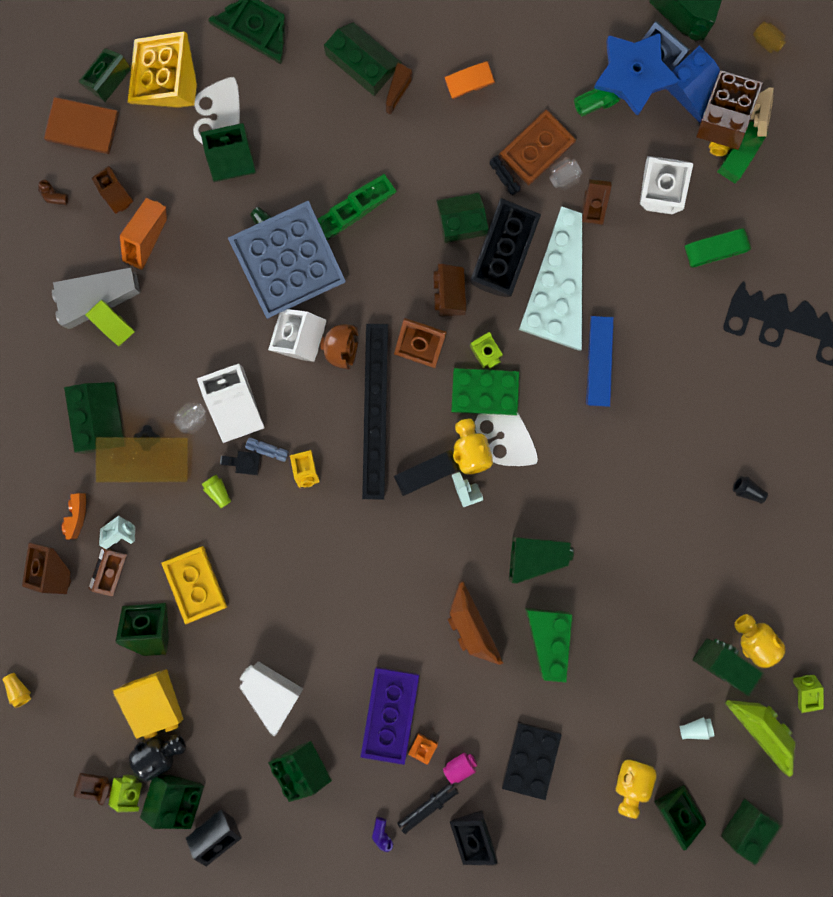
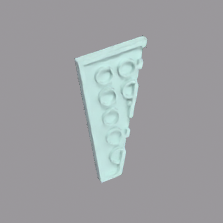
M561 207L519 330L579 351L582 350V213Z

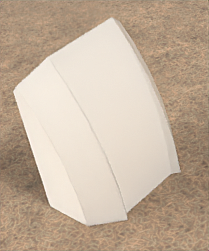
M647 156L640 204L646 211L666 214L682 211L686 201L693 163Z

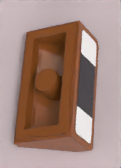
M102 547L88 587L89 590L113 597L127 554Z

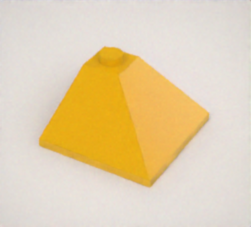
M183 31L135 39L128 103L166 107L194 106L197 83L187 33Z

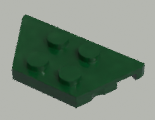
M238 0L236 3H231L225 7L224 12L216 17L211 16L208 19L209 23L279 64L282 63L285 15L260 0Z

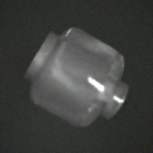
M566 157L551 167L553 175L549 178L555 188L560 186L562 190H568L581 181L580 175L583 172L575 159L571 160Z
M187 402L175 412L173 423L183 434H194L206 424L205 414L207 412L201 404L197 403L195 405L194 403Z

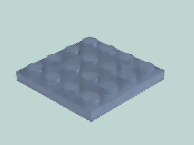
M309 201L228 237L267 319L346 282Z

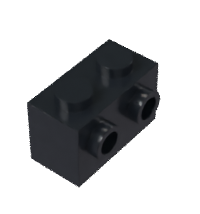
M223 810L212 815L210 819L186 837L193 859L206 867L242 839L234 818Z

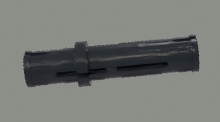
M448 782L441 790L430 794L428 800L398 821L399 828L408 823L401 831L407 834L437 809L441 810L444 807L443 804L456 794H459L457 788L448 793L455 785Z

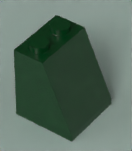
M512 537L509 581L517 584L569 566V561H573L574 548L571 547V543L564 541Z
M744 799L721 834V837L736 853L756 866L783 824Z

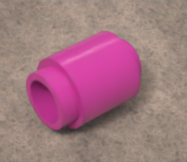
M464 752L446 763L447 766L443 768V771L451 784L459 783L476 772L475 767L478 765L472 754L467 755Z

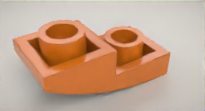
M488 61L445 77L451 98L453 99L495 83Z
M84 493L70 494L71 499L68 501L69 511L72 512V517H64V522L62 523V533L66 536V540L77 539L81 532L86 512V494Z

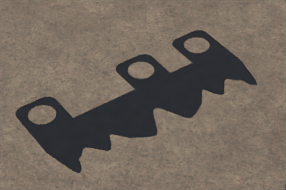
M743 281L732 297L723 325V329L726 332L742 336L746 331L749 318L764 321L759 335V341L762 344L775 348L779 347L785 329L792 330L821 340L816 359L818 362L833 366V360L827 361L822 357V350L825 347L833 348V322L828 312L823 313L818 318L815 309L807 301H803L793 312H790L786 294L773 295L764 301L762 291H758L750 296L746 290V283ZM739 317L742 320L743 326L740 330L735 331L730 328L729 321L731 318ZM773 328L778 332V339L775 342H769L765 339L764 334L767 329Z

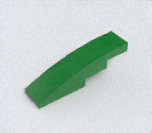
M385 174L352 192L347 199L333 206L328 213L317 219L326 240H329L360 220L396 193L395 188Z

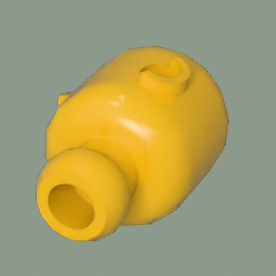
M464 419L455 424V430L460 435V439L454 443L453 458L458 463L461 472L467 475L485 471L493 465V457L487 437L484 434L475 433L476 426L472 419Z
M744 614L735 621V629L743 634L740 641L743 654L750 658L756 666L769 668L776 665L783 658L786 650L785 645L768 624H756L753 616L749 614Z
M625 760L622 763L615 788L619 795L624 796L623 802L618 807L619 814L634 819L639 816V802H647L652 796L656 780V770L652 766L633 760Z

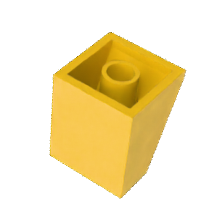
M167 669L125 683L113 690L114 696L136 739L144 736V739L152 738L158 735L157 731L165 729L166 732L179 727L178 724L183 720Z

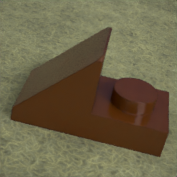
M589 179L588 188L584 193L582 222L603 225L612 187L611 182Z

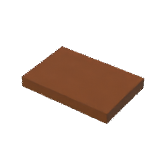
M54 97L44 139L53 143L109 154L119 113L117 110Z
M546 109L502 150L499 156L530 186L576 142V139Z

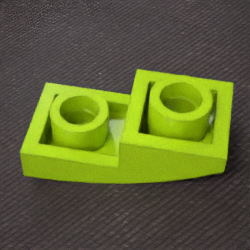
M103 299L85 314L118 346L135 332Z

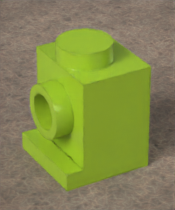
M490 332L470 343V348L482 368L486 366L492 368L501 362L500 358L503 354ZM485 348H490L492 350V353L490 355H486L484 353Z
M123 775V778L113 779L108 805L117 812H139V806L137 805L142 783L136 779V776Z

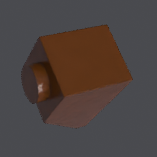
M110 166L92 177L100 195L115 214L126 210L133 202L131 196Z

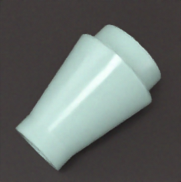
M703 717L686 725L679 726L682 740H709V737H714L710 718L705 719Z

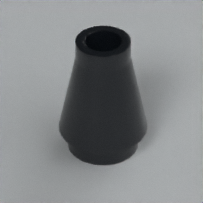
M740 476L733 485V492L738 497L753 500L760 504L764 503L768 497V492L760 488L749 477Z

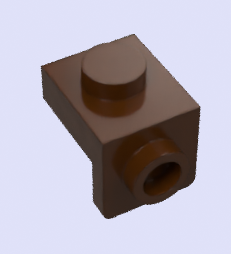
M80 773L73 795L75 798L95 800L99 805H104L105 800L110 797L112 786L106 776Z

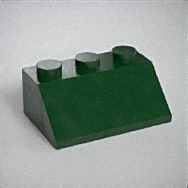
M354 22L338 28L324 44L326 56L373 96L394 75L396 65L398 63L402 64V62Z
M115 382L84 383L64 387L74 453L86 454L126 447Z

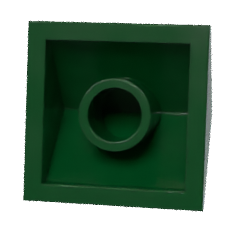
M104 48L78 82L102 101L106 102L131 71V68L121 54Z
M682 785L653 802L676 842L683 850H687L706 826V823L687 789Z

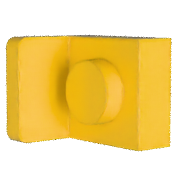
M311 450L290 455L294 479L299 488L311 487L320 482Z

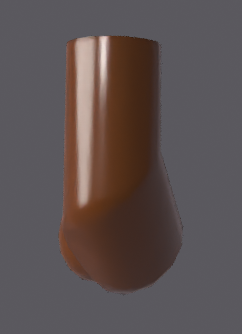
M41 180L38 183V191L45 202L61 205L68 204V195L56 193L48 180Z

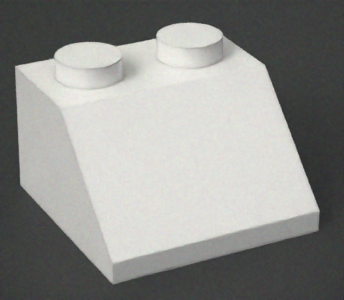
M287 309L279 313L268 350L300 360L314 362L327 320L307 311Z

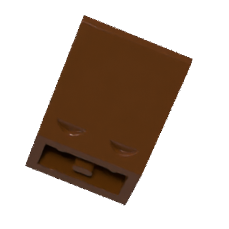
M720 70L696 137L739 150L763 82Z

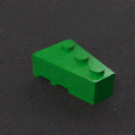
M525 608L542 679L544 681L566 683L572 614L569 612Z

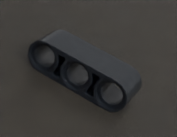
M449 450L393 477L402 496H405L459 471L460 468L458 463L454 461L452 450Z

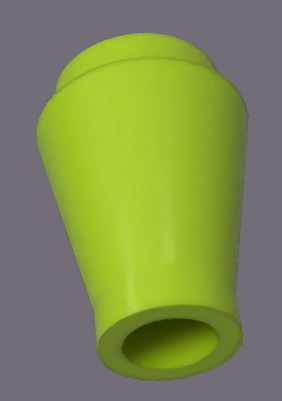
M217 474L202 483L203 491L220 508L231 502L222 478L219 479Z

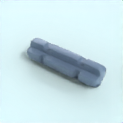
M253 438L247 440L245 447L248 450H256L257 453L271 458L276 457L277 460L283 462L287 460L289 454L285 449H277L278 447L261 441L259 443L258 440Z

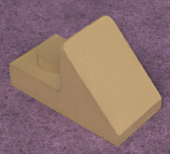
M768 88L758 95L750 118L754 119V127H758L757 136H767L774 88Z

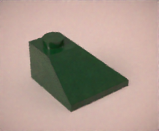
M167 604L122 606L116 644L142 656L166 655L169 639Z

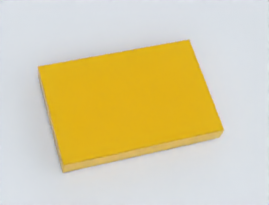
M204 546L161 563L185 625L227 608Z

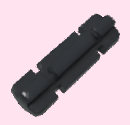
M497 155L490 160L489 164L493 170H496L495 173L513 196L520 191L521 186L517 181H514V176L507 166L503 165L500 156Z

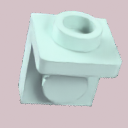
M460 472L452 475L463 507L483 500L478 484L470 485L467 479L463 480Z
M117 516L100 528L99 546L105 549L119 542L120 539L132 544L135 541V526L131 522Z

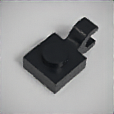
M238 451L237 458L221 456L220 465L236 466L235 473L258 475L261 454Z

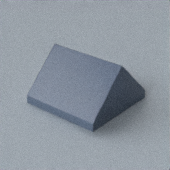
M656 21L643 39L656 34L661 35V60L672 71L684 60L690 49Z

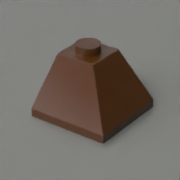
M29 543L22 587L40 593L67 594L71 584L70 571L56 551L50 547Z

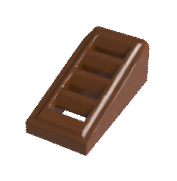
M401 63L396 65L387 96L386 113L392 114L413 80L412 70Z

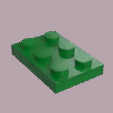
M454 368L451 413L517 416L519 371Z

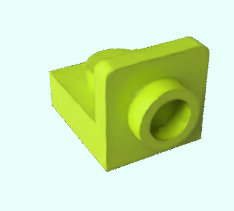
M804 675L793 678V683L798 689V708L801 713L824 709V690L816 676Z

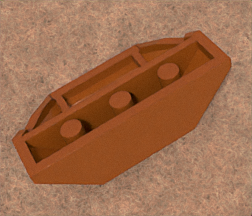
M464 581L459 582L449 611L451 617L448 618V622L453 631L458 630L461 637L457 640L462 650H468L470 655L492 663L503 664L504 662Z

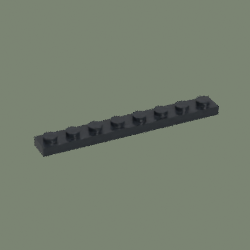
M366 324L362 499L385 500L388 324Z

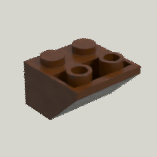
M438 264V270L434 271L433 276L434 289H438V293H435L434 297L435 310H439V316L465 315L464 268Z

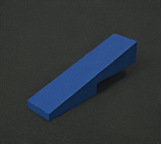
M591 316L586 392V404L590 406L610 407L613 317Z

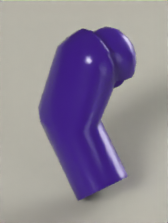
M377 817L372 839L381 851L390 852L393 849V842L385 833L387 820Z

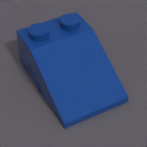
M699 45L672 70L679 81L677 85L667 88V90L701 124L720 69L713 58Z

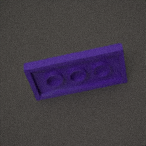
M375 667L361 758L405 765L419 674Z

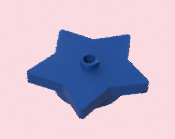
M660 34L653 35L636 43L608 36L606 40L608 66L597 80L594 88L614 93L625 100L632 111L639 115L652 93L677 85L679 79L661 60Z

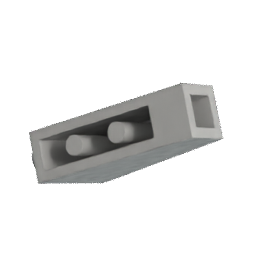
M132 268L53 282L54 290H52V297L54 302L57 303L58 311H56L57 322L66 329H71L89 320L85 314L102 299L112 308L140 294L137 272Z

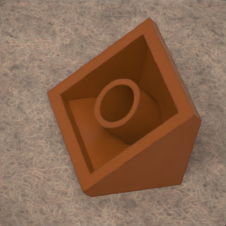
M404 318L394 355L435 368L447 332Z

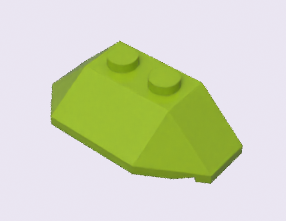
M726 701L725 704L777 767L788 777H791L794 768L795 741L790 736L793 734L784 723L780 724L777 721V713L770 706L765 707L760 703Z

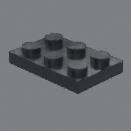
M518 722L502 789L546 800L562 734Z

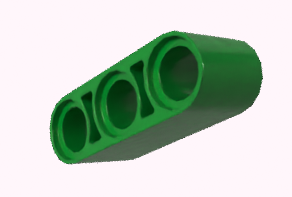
M742 228L692 242L684 246L690 268L746 253L751 250V245L746 229Z

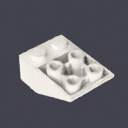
M240 364L197 378L204 401L223 443L264 429L244 368Z

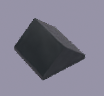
M482 810L450 821L463 865L498 864Z

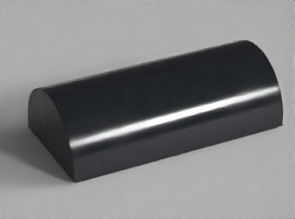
M500 198L470 283L488 293L502 297H511L541 214Z

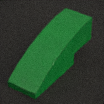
M749 122L739 150L732 148L717 173L734 184L741 178L766 138L757 136L758 127H754V122Z

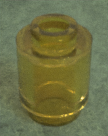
M764 21L753 34L756 38L755 41L770 54L774 51L778 53L786 44L784 40L786 35L772 23L768 24Z

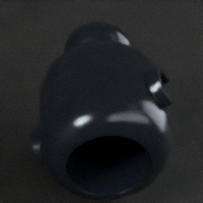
M180 734L171 735L166 742L161 738H152L147 742L142 740L129 755L130 767L139 780L143 782L151 781L171 769L174 762L173 756L184 753L187 748L186 743Z

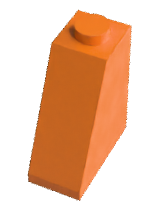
M146 198L120 234L123 262L141 270L144 268L167 220L166 207L161 203Z

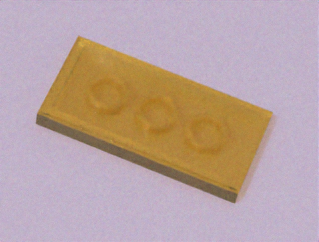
M96 437V482H187L188 438Z

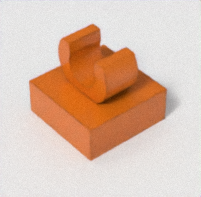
M418 733L408 751V755L428 765L438 743Z

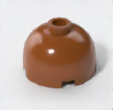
M340 324L332 327L327 332L326 337H322L321 350H324L326 360L333 366L348 370L350 369L349 365L353 366L358 348V343L354 342V336H358L356 326Z

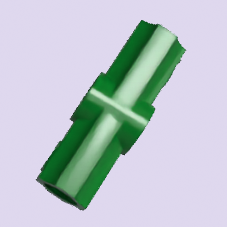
M594 88L574 98V104L577 113L583 117L602 107L607 109L618 103L621 98L614 93Z

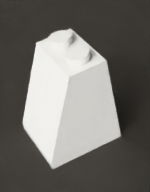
M258 661L254 666L250 664L242 674L240 680L243 683L240 689L269 732L275 736L303 688Z

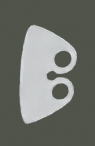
M234 77L226 78L210 85L195 97V109L198 113L202 115L217 114L215 121L210 118H203L196 122L193 130L194 136L201 144H203L202 138L198 132L200 125L206 123L212 129L239 124V93ZM209 97L212 100L213 105L209 110L200 108L199 101L201 98Z
M518 412L517 416L478 414L475 421L476 433L484 434L487 439L495 437L500 431L505 435L503 439H496L489 445L494 463L505 466H528L537 463L538 458L534 444ZM484 420H489L493 423L494 429L489 434H484L480 430V424ZM496 445L505 446L507 450L505 457L496 458L493 455V448Z

